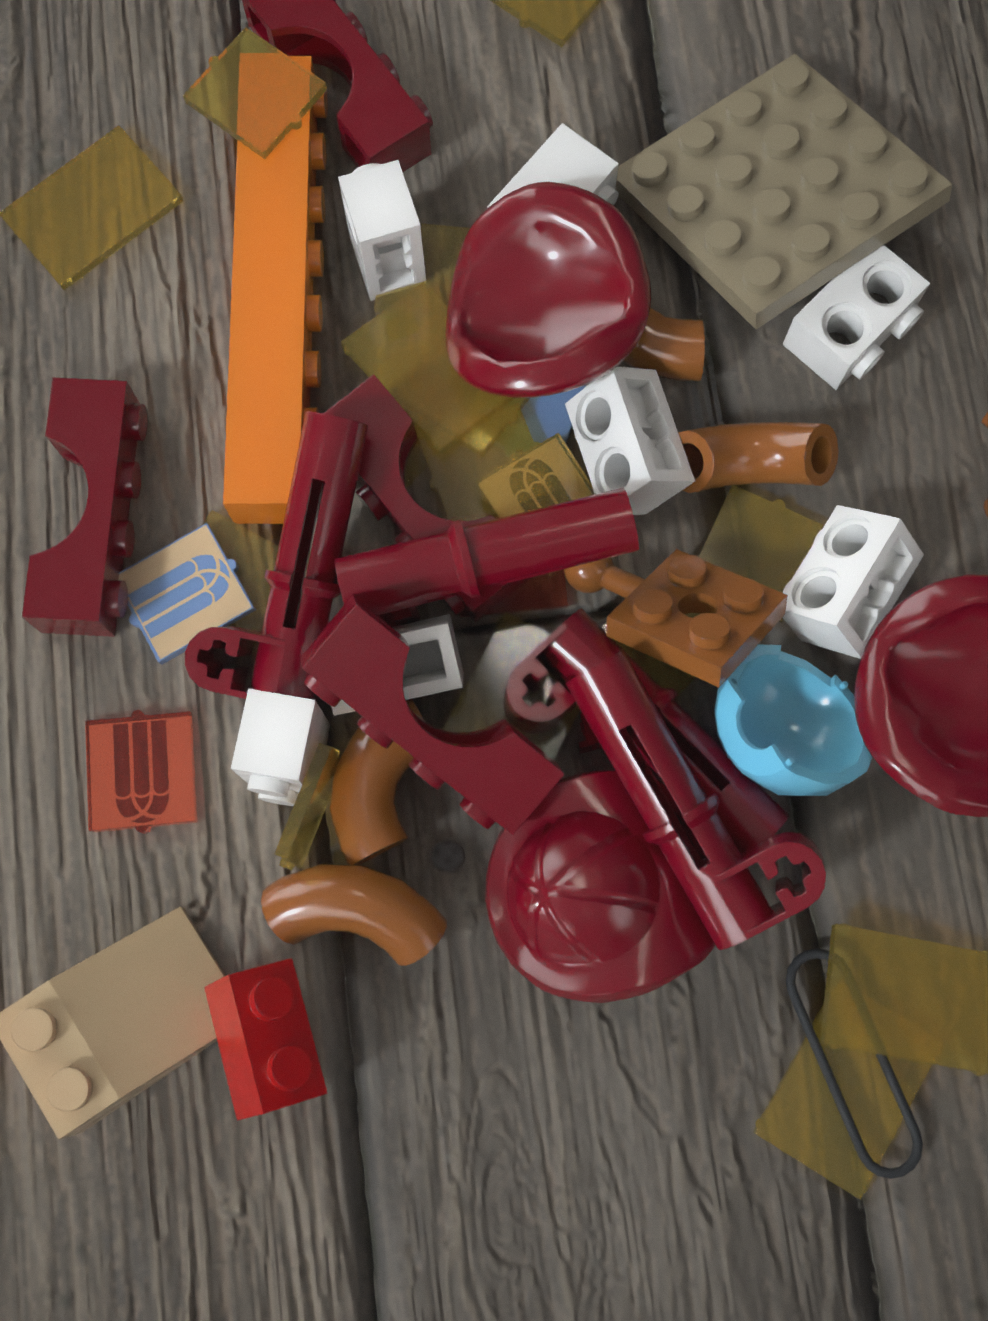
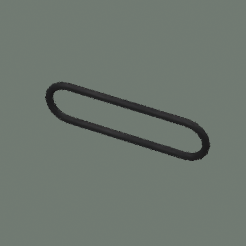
M819 948L805 950L794 957L787 968L785 982L788 995L857 1155L864 1166L879 1177L888 1179L904 1177L915 1169L921 1159L923 1141L920 1129L849 969L843 960L831 951ZM816 958L827 960L840 973L905 1120L913 1145L908 1160L899 1167L887 1168L878 1165L872 1160L864 1146L797 991L795 982L797 971L808 960Z

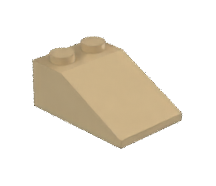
M180 906L51 978L1 1011L0 1040L59 1140L83 1133L217 1041L204 987L226 975L187 912Z

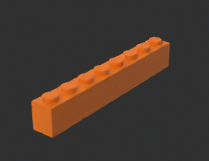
M241 56L223 492V505L234 524H283L305 412L319 413L317 407L310 408L311 388H320L321 358L319 351H312V332H321L323 325L321 295H313V277H323L324 274L322 240H314L315 223L325 222L323 186H316V170H326L327 156L325 134L317 133L318 118H327L328 98L326 82L316 81L311 56Z

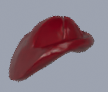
M537 182L528 184L503 196L488 207L472 224L465 236L457 259L446 313L445 346L457 374L466 383L492 395L509 398H533L555 395L582 387L605 376L620 365L640 341L647 324L651 306L649 273L634 230L615 206L605 199L585 189L563 183Z
M967 574L947 578L924 586L902 600L881 620L869 639L860 660L855 681V716L866 748L880 767L899 785L942 811L973 817H988V575Z
M592 771L560 779L514 835H511L504 828L501 829L491 852L486 873L485 902L489 922L497 944L511 965L529 982L541 990L555 996L582 1002L607 1003L654 991L696 967L706 959L715 947L712 938L658 845L647 842L642 835L649 828L616 771ZM657 781L674 812L680 818L701 859L705 858L706 855L683 819L682 813L665 785Z

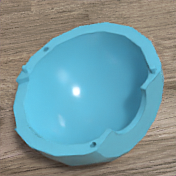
M758 644L718 688L714 713L717 734L727 757L742 774L754 783L777 795L827 796L866 773L872 760V755L866 748L859 732L855 716V696L847 688L849 684L846 681L842 682L836 674L830 678L808 661L781 651V645Z

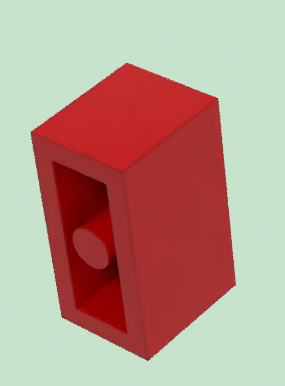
M292 958L228 974L204 987L237 1121L266 1114L328 1094Z

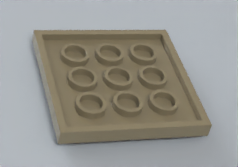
M793 54L619 165L615 190L618 191V196L757 330L950 201L952 183L797 54Z

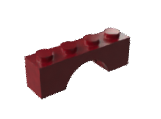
M242 0L248 26L271 56H311L314 64L332 69L348 82L351 87L349 96L336 116L342 148L357 168L370 163L385 164L399 160L402 172L432 154L430 128L433 126V120L427 106L418 95L414 94L410 97L403 89L392 61L385 53L382 52L377 55L370 47L365 30L353 12L349 11L344 14L337 5L336 0Z
M373 374L324 412V414L344 417L368 425L358 474V481L363 486L355 493L377 521H380L387 515L401 532L394 538L396 544L446 532L453 521L427 512L412 499L406 490V466L409 456L418 441V436L411 417ZM490 515L476 520L462 521V525L466 527L494 520L495 518ZM532 577L479 590L481 597L479 599L472 600L462 594L442 599V601L456 616L465 609L476 623Z
M52 378L45 436L64 459L84 469L88 482V499L81 520L64 540L47 550L29 556L22 618L40 633L115 637L117 618H124L126 614L128 588L126 582L118 580L119 572L123 571L124 558H130L134 550L135 532L132 521L128 520L131 499H137L141 489V469L139 463L135 462L137 441L145 440L148 427L146 406L140 404L127 381Z
M352 595L301 656L302 669L309 674L304 680L305 685L332 707H336L343 700L362 716L357 722L359 728L382 747L388 749L395 742L411 754L413 759L408 765L432 787L439 790L446 782L464 796L459 803L460 807L480 825L490 829L496 822L511 835H514L565 773L551 756L505 719L477 731L451 732L436 728L416 715L407 704L403 691V672L410 649L404 636Z

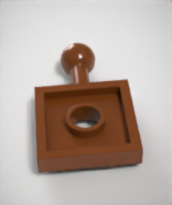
M678 549L667 557L646 579L614 566L612 557L564 569L567 581L579 592L596 593L605 588L625 598L607 616V637L717 687H720L782 619L786 612L787 594ZM688 613H702L694 618L685 615Z

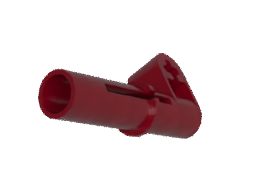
M305 412L274 570L266 569L264 576L270 585V592L262 632L242 627H210L198 632L189 641L186 648L185 667L189 677L199 687L211 692L246 699L249 688L313 700L314 693L304 683L309 674L302 669L301 656L328 625L333 599L341 595L339 584H337L335 559L341 558L368 430L367 424L330 414ZM323 484H324V489H323V494H322V499H321V504H320V509H319V514H318V519H317L315 534H314V538H313V533H314V528H315V523H316V518H317V513H318V508H319V503H320L322 488H323ZM301 592H302V598H301V603H300V608H299L297 623H296V626H295L296 617H297V612H298V607H299V602H300V597H301ZM254 641L259 642L251 687L245 686L249 667L238 666L223 669V663L214 660L215 649L225 648L226 654L234 657L248 656L252 653Z
M623 487L463 527L461 519L452 522L446 532L335 559V568L343 603L345 604L353 595L391 627L419 621L418 605L462 594L472 600L481 598L479 590L639 551V540L631 504Z
M582 608L577 610L519 663L509 676L503 697V708L506 717L514 727L522 732L531 734L547 732L563 720L577 706V703L573 696L559 682L553 685L545 704L539 701L530 707L524 702L527 690L538 691L544 685L549 673L540 662L545 660L568 682L623 649L612 638L607 637L606 632ZM625 652L707 795L716 793L720 803L717 813L740 853L772 837L790 816L758 784L742 774L727 757L725 751L674 701L679 694L674 688H661ZM631 724L628 725L626 728L644 760L659 775Z
M624 650L601 661L565 683L649 828L642 835L647 842L656 844L661 849L718 950L733 947L808 908L820 898L825 888L826 870L821 851L810 838L800 833L784 832L774 835L740 853L717 813L720 803L716 793L707 795ZM631 724L680 809L683 819L706 855L705 858L701 859L680 818L674 812L626 728L628 725ZM787 856L793 865L805 861L806 865L802 868L803 881L801 883L793 885L787 876L776 880L775 893L780 902L772 906L769 905L748 868L758 862L765 876L770 880L778 874L779 858Z

